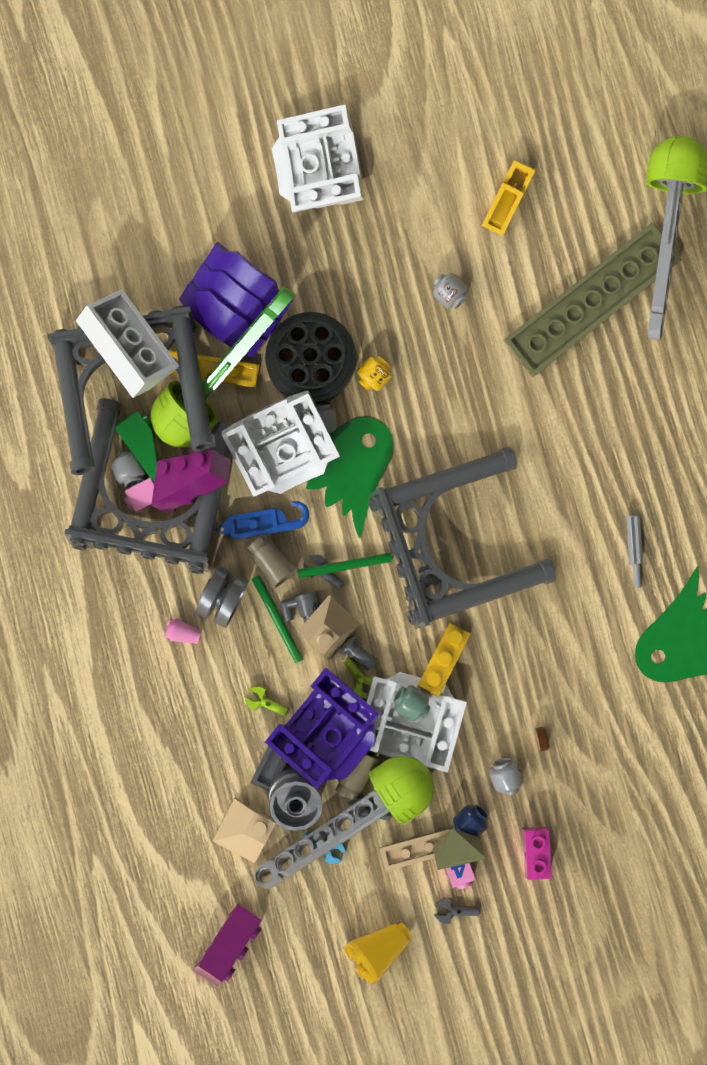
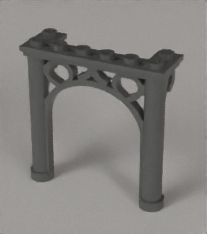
M176 306L168 311H151L148 315H143V318L155 334L166 333L168 335V340L164 343L167 350L172 348L174 342L176 345L178 361L176 359L175 361L179 365L176 372L179 375L191 448L197 452L213 449L216 443L214 435L211 434L193 336L196 324L190 306ZM78 326L77 329H59L47 335L55 354L72 460L70 462L71 474L86 475L95 471V463L84 405V390L93 372L106 361L100 353L92 361L80 357L81 350L94 345L81 327ZM76 362H78L80 365L86 367V368L83 370V372H82V374H81L79 380H78Z
M100 398L96 408L98 414L91 439L95 471L82 476L72 522L69 528L65 529L64 533L69 544L72 545V548L85 551L86 548L93 549V547L107 550L109 547L117 549L118 553L131 555V552L141 554V557L145 559L155 560V557L163 558L169 564L178 565L179 562H183L191 573H209L208 551L223 485L206 495L200 494L197 501L187 512L171 520L161 522L142 521L120 511L111 502L106 493L104 478L122 404L115 400ZM218 422L213 430L216 446L212 450L229 459L231 452L221 434L224 429L232 424ZM100 492L106 507H102L94 512L98 493ZM113 513L118 519V524L113 529L101 528L97 524L98 518L101 515ZM197 513L194 530L191 533L190 528L185 522ZM123 521L127 523L126 528L132 530L135 538L117 535L123 528ZM178 526L186 532L187 537L182 543L170 542L166 539L167 531ZM157 530H161L160 537L163 544L145 541L149 535L157 534Z
M511 447L499 449L497 453L391 488L384 489L381 487L369 494V507L372 512L376 513V516L382 515L383 517L381 518L382 528L384 532H388L391 540L388 542L389 549L392 555H396L398 575L405 581V596L408 601L412 602V605L407 606L409 610L407 618L409 623L414 625L415 629L430 625L429 622L542 583L546 585L556 581L554 567L549 559H545L534 565L481 583H462L445 574L435 563L428 549L425 525L433 502L448 490L516 469L517 461ZM430 495L422 509L415 503L410 502ZM405 508L412 509L419 516L417 525L414 528H408L403 523L401 514ZM417 532V536L413 537V546L409 550L403 533L413 534ZM412 559L421 562L423 567L428 565L430 569L421 572L418 576ZM428 574L435 575L441 580L440 589L435 595L430 594L426 590L424 579ZM447 584L462 590L443 597Z

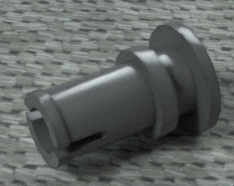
M353 635L345 641L340 654L348 653L347 657L350 659L354 658L368 671L375 665L377 658L362 647V643L355 642L357 636Z

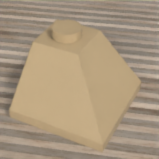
M329 595L297 631L330 660L345 641L359 628L361 623Z
M234 798L213 842L255 863L276 822L272 817Z

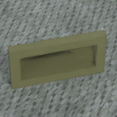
M454 828L433 848L437 870L485 859L481 838Z

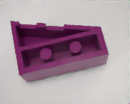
M211 449L157 461L151 506L172 515L176 512V508L181 505L193 503V498L200 494L206 495L228 482L231 460Z
M237 904L193 970L216 986L221 984L223 980L228 982L236 970L232 966L237 959L241 961L249 949L246 947V944L250 938L255 940L262 928L259 924L262 920Z

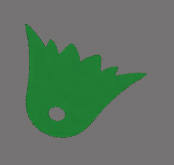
M370 417L352 419L339 426L334 432L329 433L340 457L329 461L324 474L310 479L306 485L307 490L327 487L325 491L326 507H330L343 499L342 514L345 516L352 510L353 522L359 539L361 538L365 517L369 508V494L375 491L393 451L392 436L388 428L379 420ZM365 434H372L375 437L376 443L373 447L367 448L362 444V437Z
M698 566L675 600L644 631L635 648L636 664L639 670L653 681L674 682L707 675V609L702 610L706 600V593L696 597L699 583ZM655 650H661L665 654V660L660 664L654 663L651 659V654Z

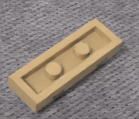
M449 829L379 847L385 871L434 859L433 848L444 838Z

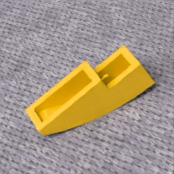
M516 159L513 161L482 226L502 236L504 235L536 169Z

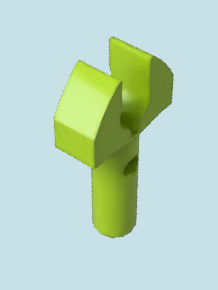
M347 657L344 660V664L357 682L356 688L353 690L361 698L368 699L362 690V683L364 682L371 686L374 677H364L354 660Z
M261 686L249 688L250 691L257 693L261 701H252L245 697L246 704L250 709L256 711L258 707L263 706L282 716L288 714L289 709L266 697L265 688Z

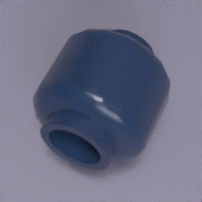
M467 805L453 818L454 829L479 837L488 828L487 820L489 817L480 806Z

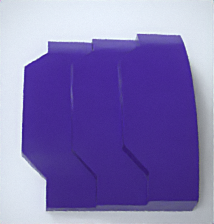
M217 242L193 279L186 286L179 300L183 306H190L193 318L204 329L226 345L232 347L280 290L276 280L256 268L238 251H229ZM293 300L289 302L245 355L254 357L260 352Z
M327 668L312 683L310 687L314 691L287 724H279L265 741L271 749L316 789H319L327 780L346 779L376 742L374 723L380 715Z

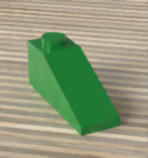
M137 411L117 425L115 429L154 482L157 461L159 460L155 435L150 428L153 425L146 413L141 415Z

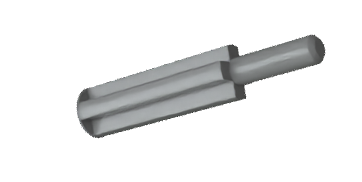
M640 515L626 516L629 564H633L634 587L640 588V564H643Z

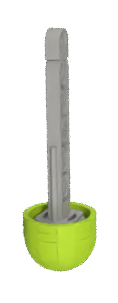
M673 136L658 144L650 155L645 184L651 188L668 192L648 339L661 340L663 334L682 195L698 194L707 191V151L701 143L687 136Z
M397 756L386 760L369 772L370 779L375 788L373 792L279 853L274 860L270 859L261 865L255 872V881L265 889L273 888L284 881L283 877L293 875L389 812L402 825L411 821L424 812L432 801L434 781L429 769L421 761L409 756ZM370 806L371 811L369 815L361 817V811L365 807ZM350 819L351 825L349 828L341 830L342 823ZM328 834V836H327V839H328V840L324 842V840H325V835ZM311 845L310 853L302 856L303 848ZM291 858L290 866L287 869H282L283 861ZM271 871V878L267 882H263V875Z

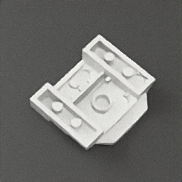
M346 105L277 120L279 138L275 142L272 152L279 194L290 201L293 213L364 200L358 150L350 113Z
M308 390L279 400L244 417L224 429L221 434L254 497L268 490L281 494L307 480L322 475L327 463L340 457Z
M402 672L388 679L374 676L367 703L380 715L374 723L376 742L369 751L389 757H413L421 761L428 768L448 773L467 702L454 699L449 688L445 685L439 698L425 692L429 696L428 705L430 710L424 718L420 717L416 721H410L397 713L393 700L401 687L409 685L417 687L421 678Z

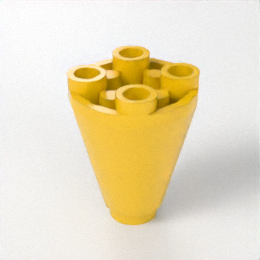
M400 922L398 925L395 923L349 941L343 947V951L350 960L353 959L357 964L354 969L362 980L365 979L371 985L380 980L413 937L406 925Z

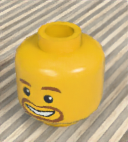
M370 356L357 370L358 375L361 377L358 382L368 391L371 388L375 391H380L392 378V367L380 356L377 358Z

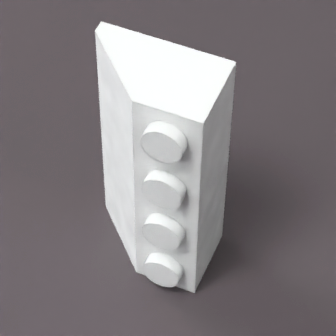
M123 289L87 305L76 320L133 398L150 390L179 367L178 363Z

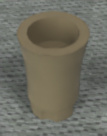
M265 535L260 536L247 547V551L252 555L251 558L266 577L272 590L288 580L298 569L277 549L272 541L269 542Z
M369 751L346 779L338 780L339 783L335 789L337 793L351 800H357L359 793L363 791L370 777L369 772L376 768L381 758Z

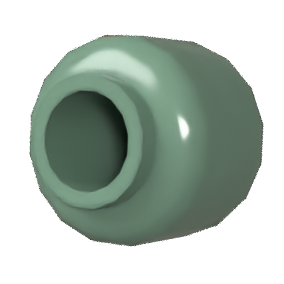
M413 685L401 687L393 700L397 713L410 721H416L420 717L424 718L430 710L428 705L429 696Z

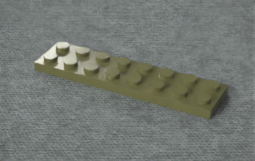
M653 223L503 340L532 378L655 282L662 234ZM675 250L672 267L682 260Z

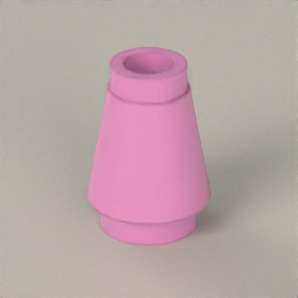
M177 618L175 620L169 619L164 637L169 638V641L198 644L201 630Z

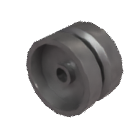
M218 566L201 594L195 613L207 619L216 608L215 623L226 628L245 593L249 581L237 576L232 580L231 584H228L230 572Z
M295 769L284 770L271 782L268 793L269 808L272 818L278 825L287 830L298 831L307 829L316 823L323 807L320 788L316 789Z

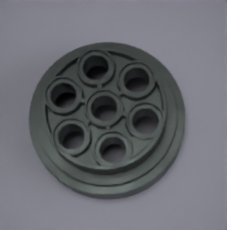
M303 312L287 318L273 331L266 347V367L272 383L285 397L308 390L314 403H325L341 394L350 383L356 366V350L352 337L339 321L323 313ZM319 329H325L328 331L329 336L325 340H318L315 337V333ZM294 330H302L305 333L304 338L300 341L293 340L291 334ZM285 350L291 351L293 353L292 360L289 362L282 361L280 359L281 352ZM307 350H314L317 353V358L314 361L304 359L303 356ZM330 350H339L341 358L337 361L330 360L327 356ZM303 371L306 374V378L302 382H295L292 379L293 373ZM319 371H327L330 374V378L326 382L318 381L316 374Z

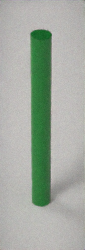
M391 553L301 568L297 569V574L300 579L392 562Z
M258 575L251 580L295 664L303 660V657L261 576Z

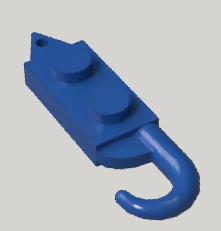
M292 501L291 504L293 506H298L302 510L300 519L287 521L281 510L269 509L228 516V519L217 527L215 531L235 540L296 530L304 527L308 522L309 510L304 503Z

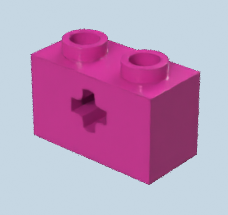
M547 827L522 828L525 877L527 880L552 879L549 829Z

